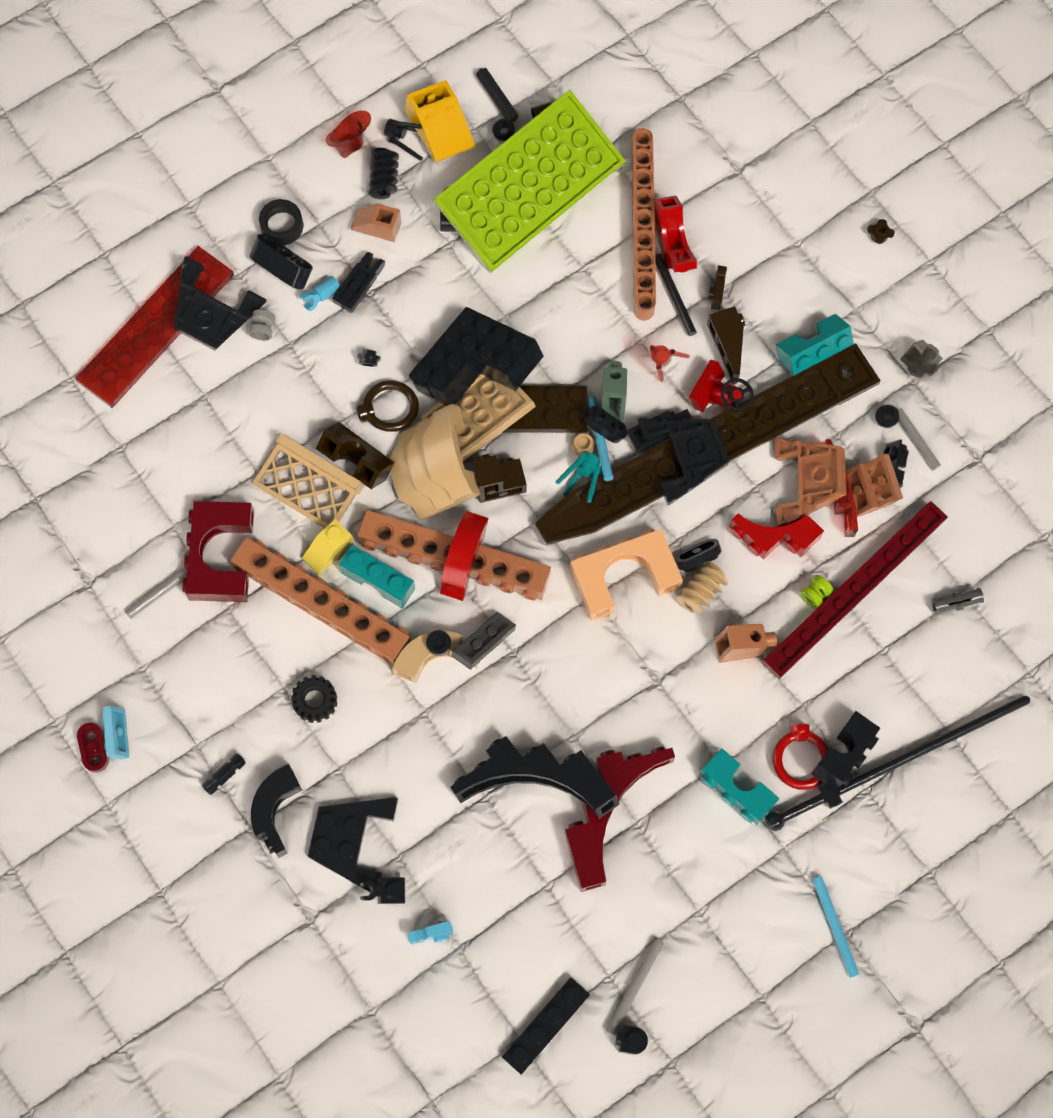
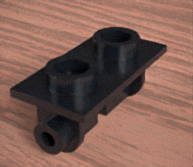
M900 439L886 444L883 454H889L899 487L901 488L903 487L905 471L898 469V466L901 468L906 467L909 450L906 445L902 444Z

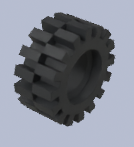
M311 675L309 679L306 676L303 678L304 681H298L296 683L297 687L293 688V695H291L292 705L297 715L304 721L308 720L309 723L314 721L320 723L324 718L326 720L329 719V715L334 714V708L338 704L337 694L329 680L326 681L322 676L317 678L316 675ZM314 690L320 691L324 695L323 703L317 708H311L305 703L306 695Z

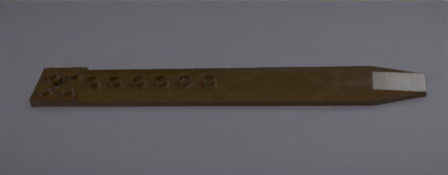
M855 343L755 395L751 405L745 410L733 411L728 409L711 419L715 422L727 458L731 462L831 408L879 385L881 380ZM843 370L853 372L851 379L843 376ZM750 398L740 403L739 408L746 406ZM669 440L613 469V479L611 481H605L603 475L599 476L590 503L587 502L591 481L567 494L535 523L546 545L595 533L664 497L660 487L661 483L683 477L671 441Z

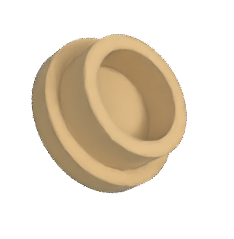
M581 433L573 438L571 447L578 456L584 452L593 453L595 441L590 435Z

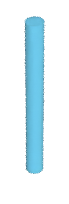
M595 396L587 398L589 409L592 406H598ZM594 431L604 480L611 481L613 473L605 438Z
M822 876L816 877L812 880L849 977L857 976L859 971Z

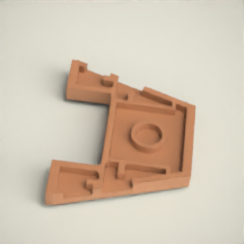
M775 438L776 460L784 461L798 458L799 500L797 502L776 505V524L778 527L792 524L803 518L806 514L809 515L846 495L844 448L836 445L811 444L797 440L788 441L782 438Z

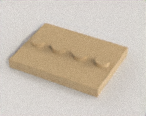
M480 374L455 404L461 409L465 429L456 433L462 461L464 462L536 407L534 402L520 387L514 391ZM439 402L420 418L423 421L431 417L434 412L446 407V405Z

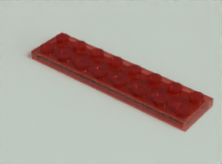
M197 246L188 256L192 260L204 265L194 287L213 298L234 276L233 270L200 246ZM182 263L75 378L77 383L110 408H113L181 334L174 330L173 326Z

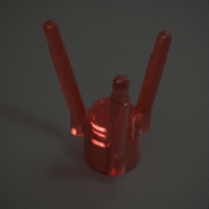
M651 345L649 349L651 358L656 364L660 382L664 381L662 368L670 363L672 356L686 359L690 357L689 354L678 352L674 349L668 350L663 345L656 347Z

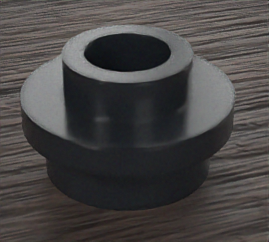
M508 119L496 121L492 128L493 135L499 141L508 140L515 133L514 124ZM502 128L508 129L506 133H500Z
M363 350L362 353L357 354L359 365L377 367L381 357L376 355L377 352L373 350Z
M883 405L876 411V422L883 428H891L899 421V411L893 405ZM885 414H890L892 418L890 420L883 419V416Z

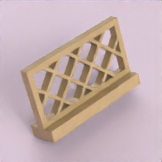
M281 433L276 440L278 444L252 484L323 528H326L328 524L322 521L321 511L333 509L335 517L332 522L335 519L340 522L356 495L360 494L365 486L356 478ZM283 452L288 455L289 464L277 467L275 459L279 453ZM306 466L309 476L296 479L294 467ZM291 469L293 480L280 483L278 471ZM266 474H275V485L265 486L260 483ZM326 478L329 488L316 491L314 479ZM310 481L312 493L300 495L297 483ZM294 484L296 496L287 499L283 497L281 487ZM344 489L350 493L344 502H335L334 491ZM330 493L332 505L319 507L317 495ZM314 497L316 509L304 510L301 499Z

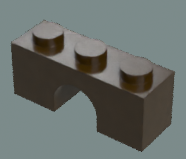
M340 422L323 431L316 447L319 452L333 462L345 459L354 463L357 468L353 477L371 490L387 480L395 463Z

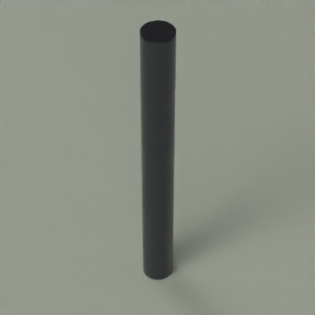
M656 254L655 263L688 336H693L697 333L662 254Z

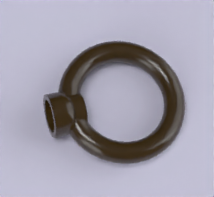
M388 380L372 386L367 391L363 403L356 405L361 423L369 422L379 430L397 432L409 427L418 415L419 402L415 392L408 385L399 381ZM385 390H396L403 393L410 404L407 416L398 422L392 423L384 422L377 418L372 405L373 399L377 394Z

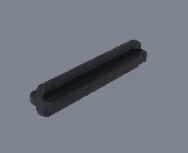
M480 68L476 73V77L504 118L512 123L516 122L519 118L518 113L488 69Z

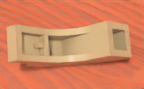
M444 631L451 638V649L444 656H434L428 651L426 640L430 633L415 638L398 655L392 667L393 674L416 684L422 670L430 661L439 657L452 658V651L463 642L462 635Z

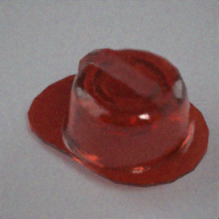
M360 110L348 115L327 135L326 143L329 146L335 147L343 158H347L352 153L358 151L364 144L363 132L371 122L370 113Z

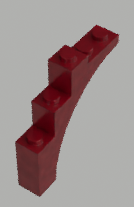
M665 746L652 749L651 754L644 756L641 753L632 754L624 761L621 751L615 753L614 750H609L600 754L601 757L597 758L596 765L599 774L614 791L618 801H620L625 792L639 779L657 768L673 763L675 754L673 748L666 749ZM582 803L587 823L583 824V821L571 823L568 825L569 828L565 829L564 834L580 891L584 892L606 885L603 865V840L606 826L613 810L599 819Z

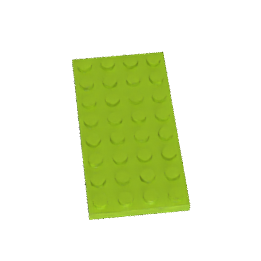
M569 89L439 194L433 202L489 272L492 273L624 164L626 160Z

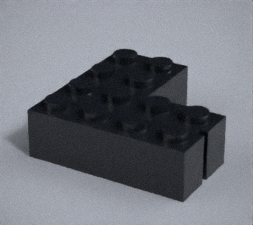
M465 307L411 371L409 377L418 392L432 399L435 398L436 401L446 406L450 404L455 405L480 374L516 391L544 355L536 339L469 307Z

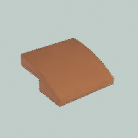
M882 454L866 464L859 463L845 471L846 490L855 517L866 515L903 499L889 454Z

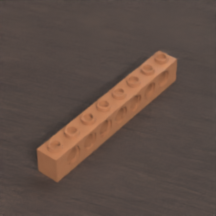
M370 510L366 511L357 535L359 544L367 550H382L390 557L397 558L401 556L407 558V561L412 564L430 565L431 569L438 572H443L454 536ZM384 532L391 534L386 540L380 539L379 535ZM406 539L414 541L413 545L409 547L403 546L402 542ZM480 545L474 561H481L483 565L480 568L472 567L470 578L475 579L478 584L483 586H490V584L497 586L505 593H520L528 600L536 601V599H543L551 575V566ZM429 546L437 549L433 554H428L424 550ZM496 568H503L506 570V573L496 575L493 571ZM519 575H526L529 577V580L521 583L516 578Z
M246 537L230 560L234 569L239 572H246L250 579L389 664L394 665L400 652L411 642L410 636H408L409 632L399 625L396 627L390 625L388 619L379 613L372 614L367 611L368 607L360 601L352 602L342 590L329 588L326 586L327 582L319 576L311 577L306 574L307 570L301 565L295 563L293 566L286 561L287 558L277 551L272 553L266 549L267 546L258 539L252 541ZM258 560H267V563L264 566H256ZM281 571L287 572L285 578H275L277 573ZM304 583L308 585L306 590L302 592L296 591V587L299 584ZM318 597H328L324 604L316 603ZM339 609H348L349 611L345 616L336 615ZM365 620L369 622V625L365 629H359L356 627L358 622ZM381 633L390 635L389 639L384 642L378 641L377 637Z

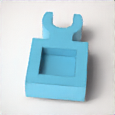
M447 921L425 927V929L408 932V937L411 945L433 939L434 943L449 940V935L453 934L451 922Z

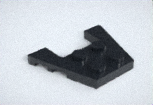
M185 256L182 263L173 329L216 351L252 317L253 311L259 310L266 303L267 299L248 290L238 310L224 304L194 287L204 265Z
M638 419V425L644 441L665 435L669 436L683 477L661 483L660 487L667 506L673 504L728 466L729 460L713 419Z
M391 797L319 807L307 857L370 893L369 887L360 886V883L372 881L377 885V878H382V872L357 867L367 819L372 817L394 822L399 799Z

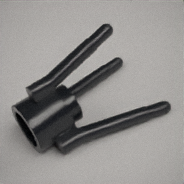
M390 118L384 129L385 136L389 137V143L397 145L418 160H423L422 156L399 141L400 138L404 139L407 130L417 132L416 129H421L422 125L401 122Z

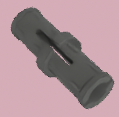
M981 588L962 593L956 591L950 596L932 599V607L935 614L953 609L959 611L963 610L965 606L984 603Z

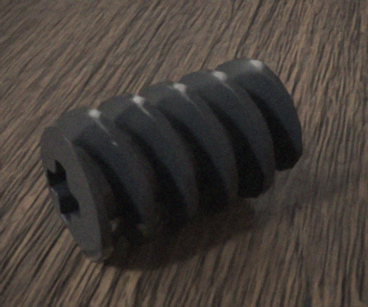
M381 147L371 149L369 195L373 198L387 199L398 190L396 186L398 179L396 177L398 176L397 168L399 163L397 160L399 159V154L395 151Z

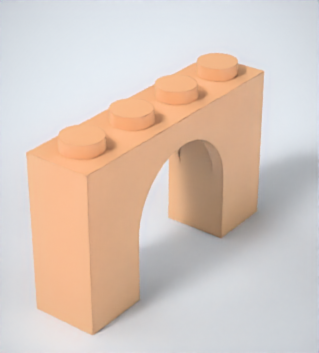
M650 529L643 532L640 537L634 539L628 537L619 541L618 545L609 547V545L602 546L595 553L589 555L583 553L573 558V561L570 563V570L591 621L614 613L615 605L605 583L604 575L607 569L615 562L633 560L643 565L650 574L658 596L682 587V577L661 529L657 531Z

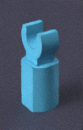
M330 276L312 288L311 292H304L299 297L304 302L310 299L304 305V308L312 311L317 307L318 302H323L335 294L340 286L338 281L333 276Z

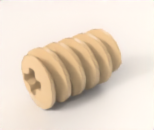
M707 561L706 566L700 569V573L694 576V580L689 581L688 588L682 589V595L676 596L677 602L691 613L696 611L703 614L704 610L700 605L710 606L706 598L715 600L716 596L713 590L718 593L722 592L719 583L725 586L728 585L725 574L716 564Z

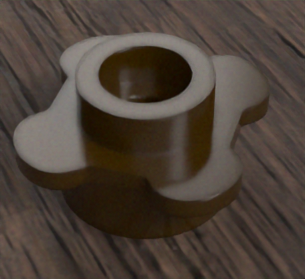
M879 219L878 223L869 225L867 228L871 239L877 244L886 242L888 238H892L895 234V231L889 228L885 219Z

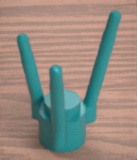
M590 452L581 453L578 459L555 481L556 484H560L577 467L576 474L563 492L564 496L569 493L580 476L589 477V475L593 474L587 498L588 503L592 501L598 475L602 470L601 466H599V458Z

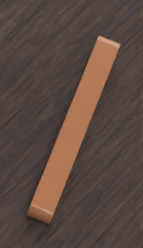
M640 128L634 132L632 140L634 314L639 320L646 321L653 317L656 305L653 134L648 129ZM642 201H643V202H646V203H648V204L643 205V204H640L639 202H642ZM640 222H646L648 224L641 225ZM640 242H646V243H648V245L643 246V245H641V244H639V243H640ZM640 263H647L649 265L641 266ZM646 283L649 287H642L640 284ZM647 304L650 307L645 309L640 307V305Z

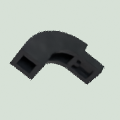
M289 764L271 773L261 783L255 793L251 806V824L256 838L261 840L268 837V839L264 840L270 854L275 852L278 858L288 854L275 827L276 811L284 800L303 791Z

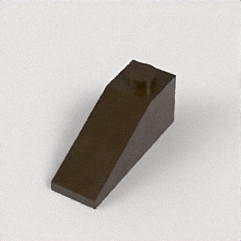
M734 306L710 314L707 322L708 329L730 379L739 378L745 326L743 315L738 313Z

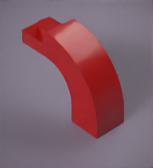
M676 195L654 199L657 234L667 268L673 269L675 273H684L697 269V260L691 252L685 236L683 205Z
M465 511L447 555L441 577L442 586L440 594L460 601L464 600L472 566L485 537L489 518Z

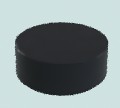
M442 630L431 632L426 640L428 651L434 656L446 655L451 649L450 636Z

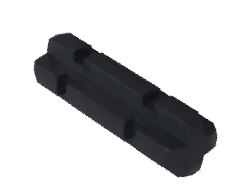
M235 753L230 758L229 763H224L211 775V779L208 778L202 784V788L209 795L215 793L219 785L222 786L236 773L235 770L237 768L240 770L245 765L244 758L240 754Z

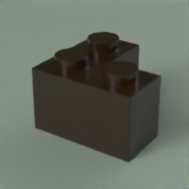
M485 454L473 460V472H475L478 482L480 503L527 493V484L520 458H506L498 463L497 455Z

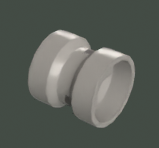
M266 310L253 311L251 318L253 325L249 328V336L260 341L270 340L273 333L271 326L274 325L276 316Z

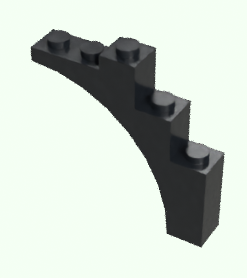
M507 736L491 743L490 747L486 750L490 759L477 764L472 772L466 776L459 777L450 787L460 803L483 791L509 784H539L553 787L575 797L585 804L599 819L620 805L614 791L581 750L576 754H570L566 757L564 763L560 765L544 743L532 747L522 757Z

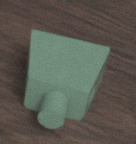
M611 361L608 363V367H604L601 408L618 420L624 421L627 397V369L622 368L621 362Z

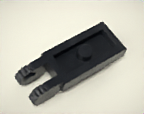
M367 252L361 261L354 266L332 298L333 303L353 313L383 270L385 261L379 259L373 268L369 270L367 267L372 262L374 256L372 253Z

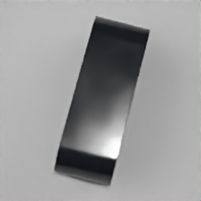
M265 234L257 235L249 257L295 289H304L313 266L272 237Z

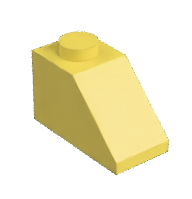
M335 519L316 536L302 559L319 576L345 554L351 545L354 546L353 537Z

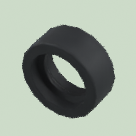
M284 199L273 200L260 211L259 224L262 234L272 237L282 245L293 243L302 234L304 227L301 211L295 203ZM289 213L294 217L295 223L287 231L275 232L268 227V221L275 214Z

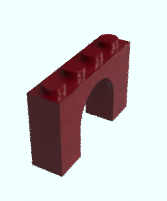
M193 501V509H189L188 513L191 532H187L186 536L189 555H185L184 558L187 578H183L182 592L186 594L189 601L248 602L249 578L247 573L213 570L203 562V552L207 543L219 534L253 533L255 511L252 503Z

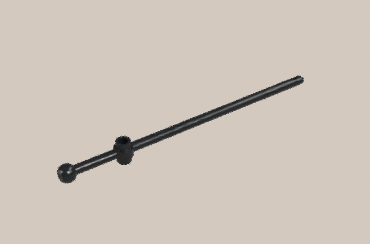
M1025 695L872 768L852 778L846 787L841 785L837 791L823 783L818 786L821 791L819 795L781 813L777 811L770 812L765 818L770 830L779 831L784 827L786 821L823 803H827L829 809H832L843 803L840 797L842 794L1030 703V697Z

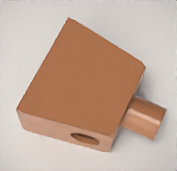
M762 624L726 626L715 639L719 663L760 656L767 647L777 645L776 633L765 632Z

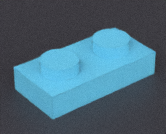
M115 706L103 707L102 724L105 731L104 748L107 757L120 760L129 758L125 709Z

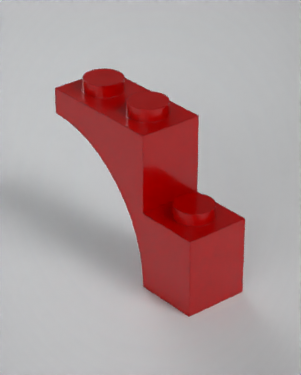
M738 513L732 518L729 526L734 537L738 540L742 539L748 545L750 552L757 557L760 556L763 560L783 541L790 552L793 554L797 553L802 557L821 539L824 530L807 514L792 524L768 527L753 523Z

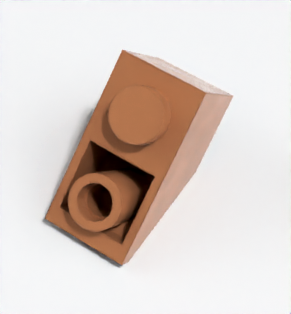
M382 204L358 208L351 230L395 242L402 223L400 210Z

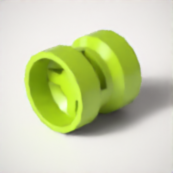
M816 574L810 580V584L801 589L799 595L806 604L817 609L822 604V599L828 597L833 592V587L825 578Z

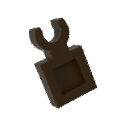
M718 265L715 285L709 288L708 300H712L711 309L720 310L727 271L726 266Z

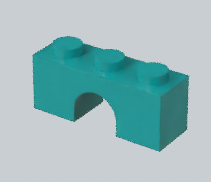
M835 313L816 323L817 337L802 339L795 334L777 343L779 362L793 375H796L854 345L851 326Z
M353 545L350 546L339 563L341 574L360 585L363 582L371 585L381 593L384 599L402 609L415 591L414 580Z
M721 748L702 769L700 776L703 778L701 780L708 788L712 790L715 788L722 794L720 796L726 804L731 807L733 805L741 811L740 815L743 819L758 825L780 798L761 782L750 791L738 789L734 784L733 775L741 764Z

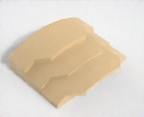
M454 404L434 412L431 417L400 433L399 443L390 455V459L395 462L391 473L398 499L413 507L417 516L422 521L480 495L475 472L464 469L456 433L465 429L461 409Z

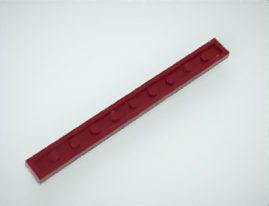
M932 501L927 503L782 641L762 663L780 680L947 520L948 516Z

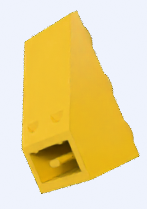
M446 80L406 95L404 111L411 123L422 125V128L416 129L435 163L475 148L476 145L458 99Z

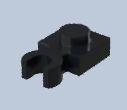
M405 877L377 878V885L372 881L360 883V886H367L370 889L368 896H360L362 901H370L378 897V904H405Z

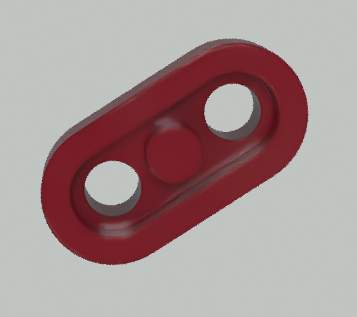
M85 723L77 731L82 763L90 772L99 773L105 770L109 764V757H107L104 748V733L97 724ZM95 733V738L92 741H88L89 734ZM95 757L101 758L98 764H93Z

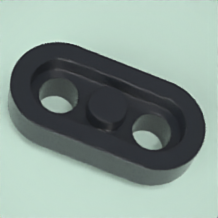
M592 406L585 412L584 420L588 427L610 442L619 443L627 436L625 424L603 408Z
M708 539L678 553L675 556L677 568L690 572L695 570L698 565L717 559L718 555L722 552L720 543L717 539Z

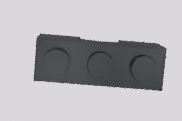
M855 711L837 736V739L847 747L848 753L838 752L830 746L811 775L835 791L841 785L846 787L854 776L851 770L854 766L859 769L867 758L863 754L865 750L869 749L871 751L878 742L879 738L876 737V734L881 728Z

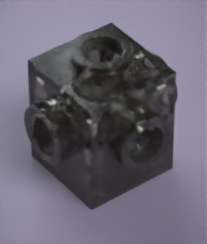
M922 339L915 342L900 360L908 367L907 370L911 375L923 378L927 375L929 377L934 375L940 368L938 364L943 358L939 355V351L935 346L927 344Z

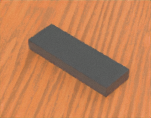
M496 612L452 651L451 657L471 670L515 631L516 624Z

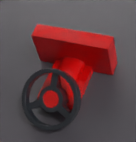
M710 359L690 393L689 399L695 410L704 412L708 403L733 411H743L751 405L754 392L751 385L740 378H733L726 383H722L721 381L725 374L719 362ZM740 382L744 384L747 388L742 389L736 386L729 385V383ZM749 391V403L739 408V402L744 398V394Z

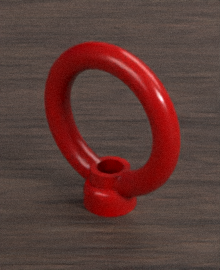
M809 724L790 725V733L784 735L777 742L773 751L772 762L775 773L784 784L798 790L813 789L823 782L816 777L798 780L790 776L783 766V752L792 742L809 741L818 748L822 758L829 747L821 737L810 732Z

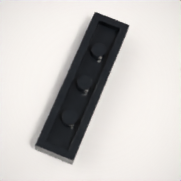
M570 977L504 1053L502 1058L522 1075L590 994Z

